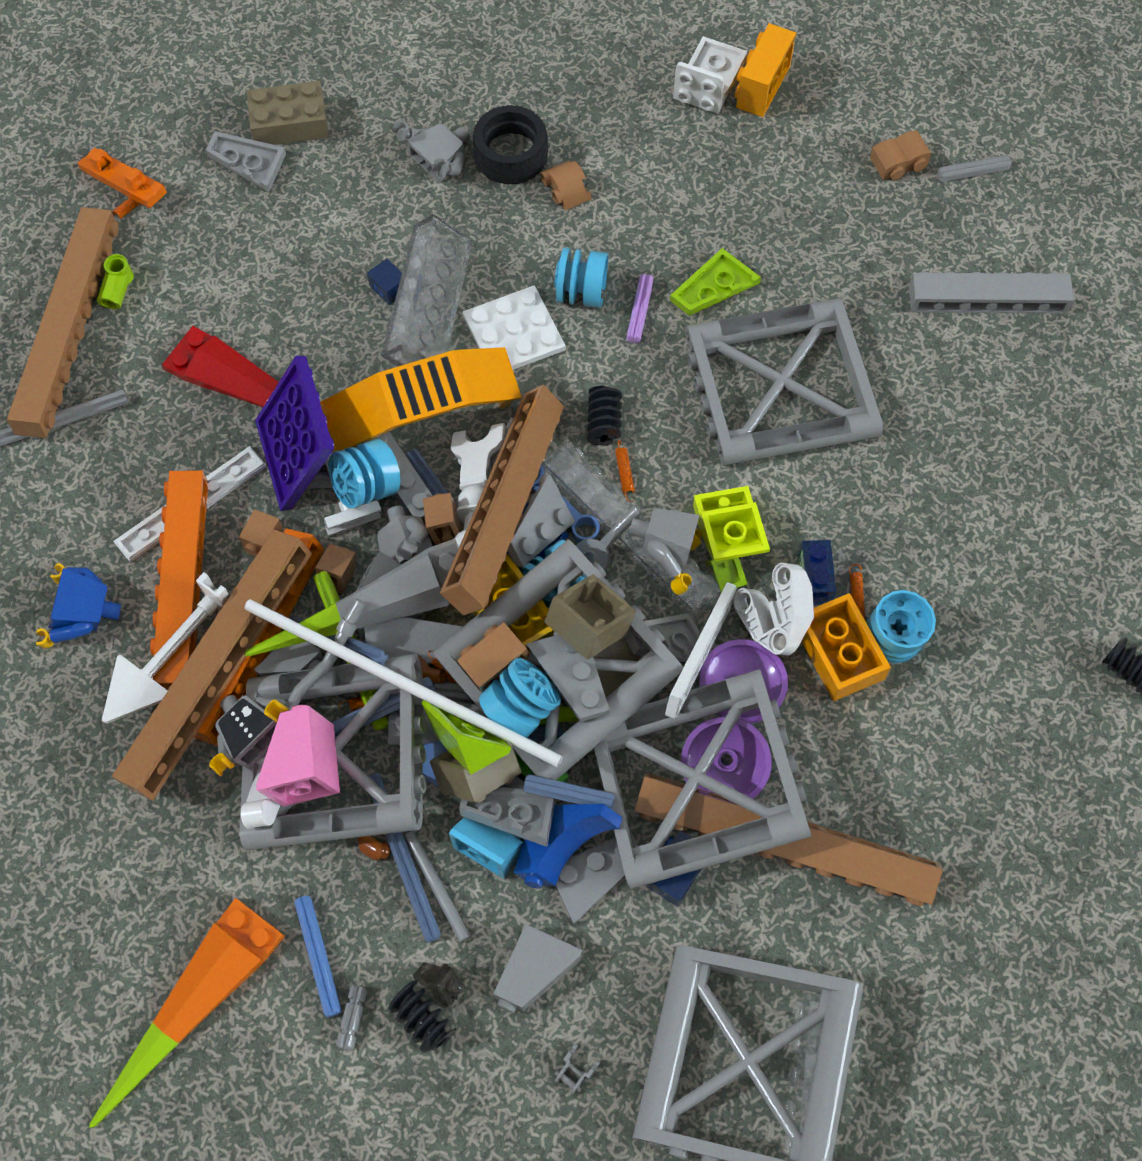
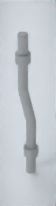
M355 598L346 617L341 618L336 628L338 632L333 641L344 646L348 637H352L357 628L356 622L366 605L365 602ZM327 651L324 659L294 687L285 704L289 708L288 711L292 707L299 705L303 695L333 667L338 656Z

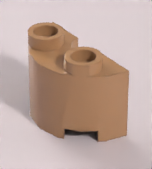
M570 160L540 172L543 184L553 188L551 194L554 202L557 205L561 204L564 210L592 199L591 192L586 190L582 181L586 177L576 161L571 162Z

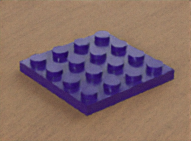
M298 355L294 357L255 419L280 511L294 507L334 450V441L328 431L327 418L322 411L320 395L316 391L313 381L312 369L309 368L306 356Z

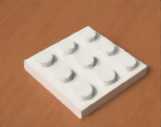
M535 285L463 311V317L478 348L505 347L513 370L566 350V346Z

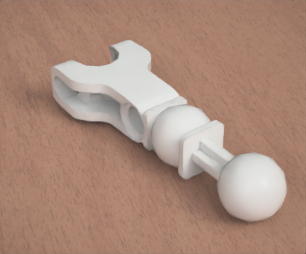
M505 423L492 425L489 434L477 442H472L466 435V430L453 433L451 450L458 458V463L461 466L459 488L462 491L457 500L458 508L456 512L464 524V531L458 533L454 538L458 546L461 544L508 433Z

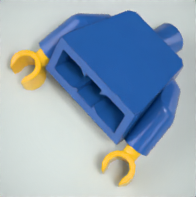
M57 563L54 568L60 573L58 575H50L53 581L58 584L48 626L51 630L48 632L44 628L38 629L36 634L45 636V639L41 642H36V645L41 648H49L54 643L88 635L91 631H97L101 617L118 621L122 604L105 600L108 586L103 584L102 580L89 568H65L62 564Z

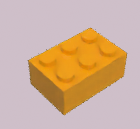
M769 23L765 31L759 33L755 50L751 49L749 51L746 66H741L737 75L739 85L734 95V98L737 99L736 108L764 117L791 66L796 32Z
M848 593L813 608L814 618L801 643L832 701L834 702L885 680L891 667L851 594Z

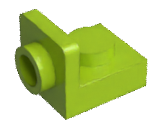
M711 558L705 561L706 566L711 568L718 593H722L727 582L736 585V588L747 585L739 558L714 562Z

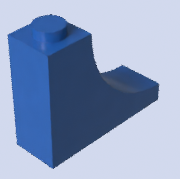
M605 804L555 805L547 847L524 839L514 873L524 879L525 885L532 888L541 889L542 885L556 886L558 877L572 854L593 836L607 830L619 829L622 817Z

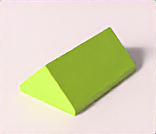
M425 700L422 701V706L435 737L471 775L510 753L511 747L504 740Z

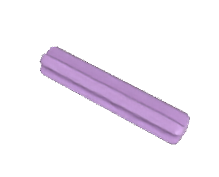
M642 274L639 277L627 332L628 342L639 343L641 341L653 285L652 275Z

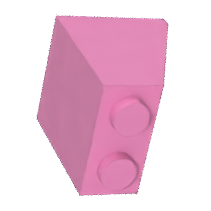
M297 705L292 707L290 711L280 713L256 784L257 791L284 807L340 793L334 724L307 705Z

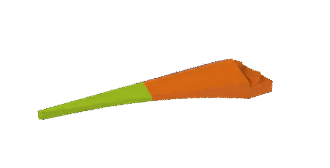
M235 898L220 919L210 928L93 1117L89 1128H93L101 1122L197 1025L267 960L285 935L242 901Z

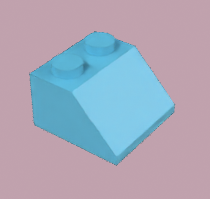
M465 817L449 832L454 849L503 879L506 878L518 859L523 842L520 840L521 837Z

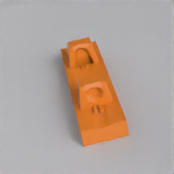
M94 147L86 157L77 163L79 168L90 176L149 209L167 193L164 185L144 175L139 169L131 168L109 156L106 151L100 148L96 149Z

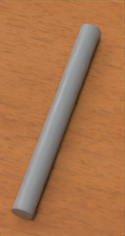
M414 831L408 832L404 835V839L459 942L461 943L469 939L471 936Z

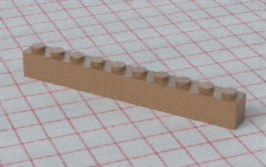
M85 207L80 209L7 417V421L15 435L47 438L50 428L54 427L55 412L62 403V392L65 383L69 382L70 368L72 362L77 358V347L79 341L84 337V326L86 320L91 316V305L93 299L98 295L100 278L105 274L104 262L107 257L111 256L113 237H117L119 232L118 222L115 221L111 210Z
M544 384L524 393L440 591V594L463 616L474 611H481L488 604L489 595L498 579V572L506 559L508 547L514 539L515 529L522 518L525 504L530 498L532 486L538 478V471L546 458L545 454L553 440L555 428L560 422L564 406Z
M274 529L264 542L259 553L249 565L238 585L218 612L215 620L201 638L192 655L186 661L184 667L111 776L127 789L151 801L155 799L246 656L244 654L246 650L254 645L268 621L244 609L246 602L251 599L276 611L312 555L300 538Z
M647 772L644 776L634 811L641 813L640 817L648 821L657 822L658 819L664 820L685 784ZM697 788L674 829L686 831L687 828L699 831L698 835L702 836L762 817L716 793ZM808 822L812 837L757 852L758 855L769 859H774V856L787 859V864L797 868H804V865L816 868V873L833 878L834 874L845 877V881L854 886L863 887L864 884L876 887V892L892 897L894 893L906 896L905 900L918 906H923L924 902L933 904L943 872L941 863Z

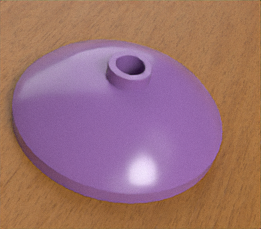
M739 639L725 642L708 654L700 670L699 687L760 669L770 701L776 699L780 708L786 696L788 678L784 664L777 654H773L760 645L759 642ZM759 708L743 712L739 717L751 724L763 721ZM729 710L716 713V715L719 717L726 716Z
M726 716L709 719L698 725L690 733L683 746L682 763L695 769ZM739 718L706 775L751 798H755L766 785L771 772V752L765 737L751 723ZM724 754H729L732 756L733 761L731 764L725 765L721 757ZM700 785L698 786L700 789L710 791Z

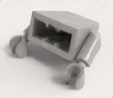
M396 120L392 132L397 133L396 137L399 141L407 140L409 156L438 183L447 175H459L465 162L463 143L470 138L465 128L460 127L451 132L443 124H437L429 128L415 129L409 127L402 120Z
M394 506L387 510L390 522L378 532L379 551L403 564L427 548L433 547L428 536L429 532L422 518L419 516H405L402 506ZM365 572L362 574V576H361V578H360V580H359V584H360V582H361V580H362V578H363Z

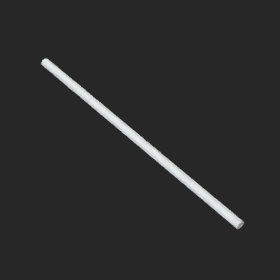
M251 599L245 604L244 609L555 767H558L563 759V756Z

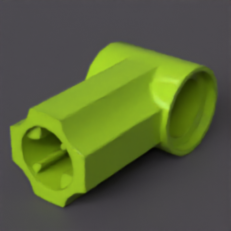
M113 254L105 260L104 268L106 273L97 298L100 306L115 310L121 308L127 286L134 278L128 261L120 254Z

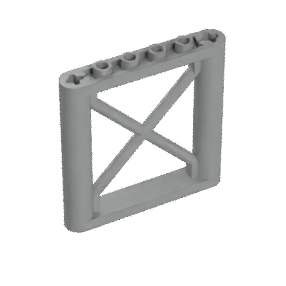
M841 298L686 325L685 334L690 354H688L689 368L691 370L695 369L697 375L694 376L696 392H701L703 399H700L701 411L703 415L707 414L709 422L706 424L709 438L714 437L722 466L882 436V419ZM811 330L781 373L729 346L736 343ZM833 331L835 333L858 404L856 408L846 409L790 379L822 333ZM720 352L774 382L742 429L728 431L707 354ZM783 388L837 416L753 432Z
M568 539L432 652V654L485 717L488 718L479 701V696L482 692L457 662L461 657L460 653L467 646L479 643L484 639V633L494 625L499 626L504 622L510 627L557 586L558 595L570 588V584L581 575L585 579L594 574L622 599L626 595L616 583L610 585L604 578L607 575L604 569L596 561L592 564ZM636 605L631 606L636 610L629 629L649 652L639 661L593 658L597 670L634 673L606 697L610 714L583 722L578 721L557 739L560 705L555 710H551L550 715L546 718L545 741L540 745L563 756L558 767L512 745L513 750L536 776L557 780L681 674L683 666L662 643L665 638L657 628L653 626L650 629L643 622L645 616ZM529 654L530 656L526 660L535 666H541L535 657Z
M417 654L389 657L385 661L384 667L420 685L423 684L422 665ZM351 663L333 666L303 695L301 700L379 689L335 738L337 764L379 803L288 815L285 814L293 805L285 807L280 805L272 825L255 827L254 829H247L243 825L240 810L239 834L243 848L245 850L420 830L423 822V793L426 791V780L423 775V763L426 761V751L423 746V734L426 732V722L423 717V699ZM313 669L249 678L246 685V695L253 700L259 696L277 699L285 706L294 687ZM400 693V794L388 795L341 750L390 694ZM257 763L250 769L242 767L241 807L247 801L259 767Z
M760 669L690 690L675 719L665 715L669 696L648 702L594 747L604 791L614 794L612 810L622 817L620 828L614 829L623 870L630 889L812 837L801 803L807 800L802 782L795 783L793 773L798 772L793 754H786L784 746L790 744L785 727L778 728L776 718L781 717L776 699L770 701ZM756 708L760 709L788 801L786 804L772 808L706 775L741 714ZM729 710L695 769L636 739L639 736ZM626 747L688 779L652 841L638 847L634 846L611 753ZM699 785L762 817L663 847Z
M676 946L632 1139L670 1149V1156L688 1160L690 1154L702 1157L701 1161H786L675 1133L680 1115L737 1077L748 1072L792 1143L789 1161H832L864 986L861 983L845 978L689 946ZM710 971L820 993L819 1008L750 1053L708 986ZM699 994L739 1060L674 1103ZM823 1021L806 1116L801 1133L758 1064Z

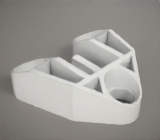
M779 563L775 566L772 574L777 601L769 602L765 595L758 590L741 588L735 593L733 605L754 641L759 642L760 645L773 654L791 655L798 648L814 618L813 592L808 575L802 567L796 564ZM787 569L790 571L789 581L786 578ZM747 594L750 596V605L747 603Z

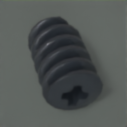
M594 386L589 389L587 441L589 443L608 446L613 443V440L621 436L619 428L621 427L620 418L622 416L620 411L622 408V402L620 401L622 399V392L620 390L607 386Z
M1124 637L1115 645L1103 661L1109 660L1106 668L1108 671L1118 667L1116 677L1120 678L1127 674V685L1137 681L1138 684L1135 691L1139 693L1142 691V653L1135 655L1138 648L1136 644L1126 648L1128 638Z
M413 980L394 996L388 1009L391 1013L399 1012L396 1020L399 1023L406 1022L404 1026L406 1033L414 1032L412 1040L414 1043L422 1042L420 1050L422 1053H427L446 1043L456 1033L457 1029L454 1028L446 1032L445 1028L449 1023V1019L437 1020L441 1009L429 1010L434 1000L430 998L422 1001L421 998L426 990L423 988L415 992L413 989L418 980Z

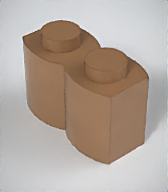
M914 130L906 132L895 139H888L872 147L870 159L883 181L889 178L897 180L906 172L912 170L919 172L923 170L929 163L931 152L919 132Z

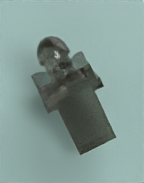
M423 962L413 974L414 979L418 980V986L431 990L441 1008H449L465 988L453 967L448 966V964L440 967Z

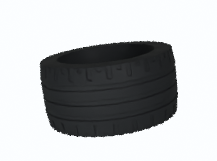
M503 105L493 108L482 115L479 121H477L473 132V151L478 169L490 180L503 184L524 183L536 177L544 168L548 156V135L543 120L535 112L518 105ZM509 133L523 135L534 143L526 152L514 156L499 155L487 147L491 140Z

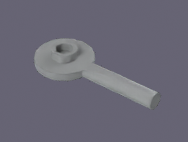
M634 505L601 540L585 539L579 542L576 547L592 564L596 561L606 571L610 563L608 548L629 528L633 518L637 519L643 513L642 510Z

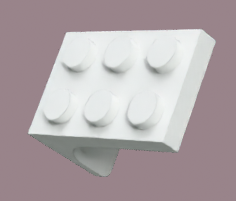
M703 36L689 64L678 62L676 66L673 99L719 114L741 66L744 65L747 59L748 51Z

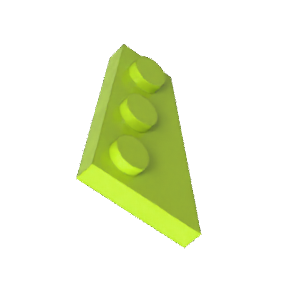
M721 248L670 295V301L690 316L760 284L761 277Z

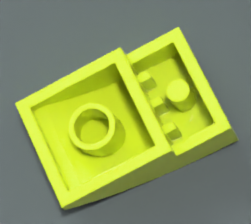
M748 486L694 495L693 507L695 514L699 515V529L714 562L770 552L756 502L753 503Z

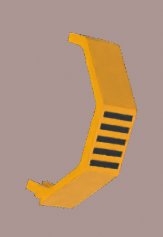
M497 347L452 350L381 371L321 401L320 404L323 414L327 418L330 437L334 441L333 452L348 447H357L358 444L370 441L395 428L463 407L498 403L500 409L509 407L512 401L520 399L522 396L506 348Z

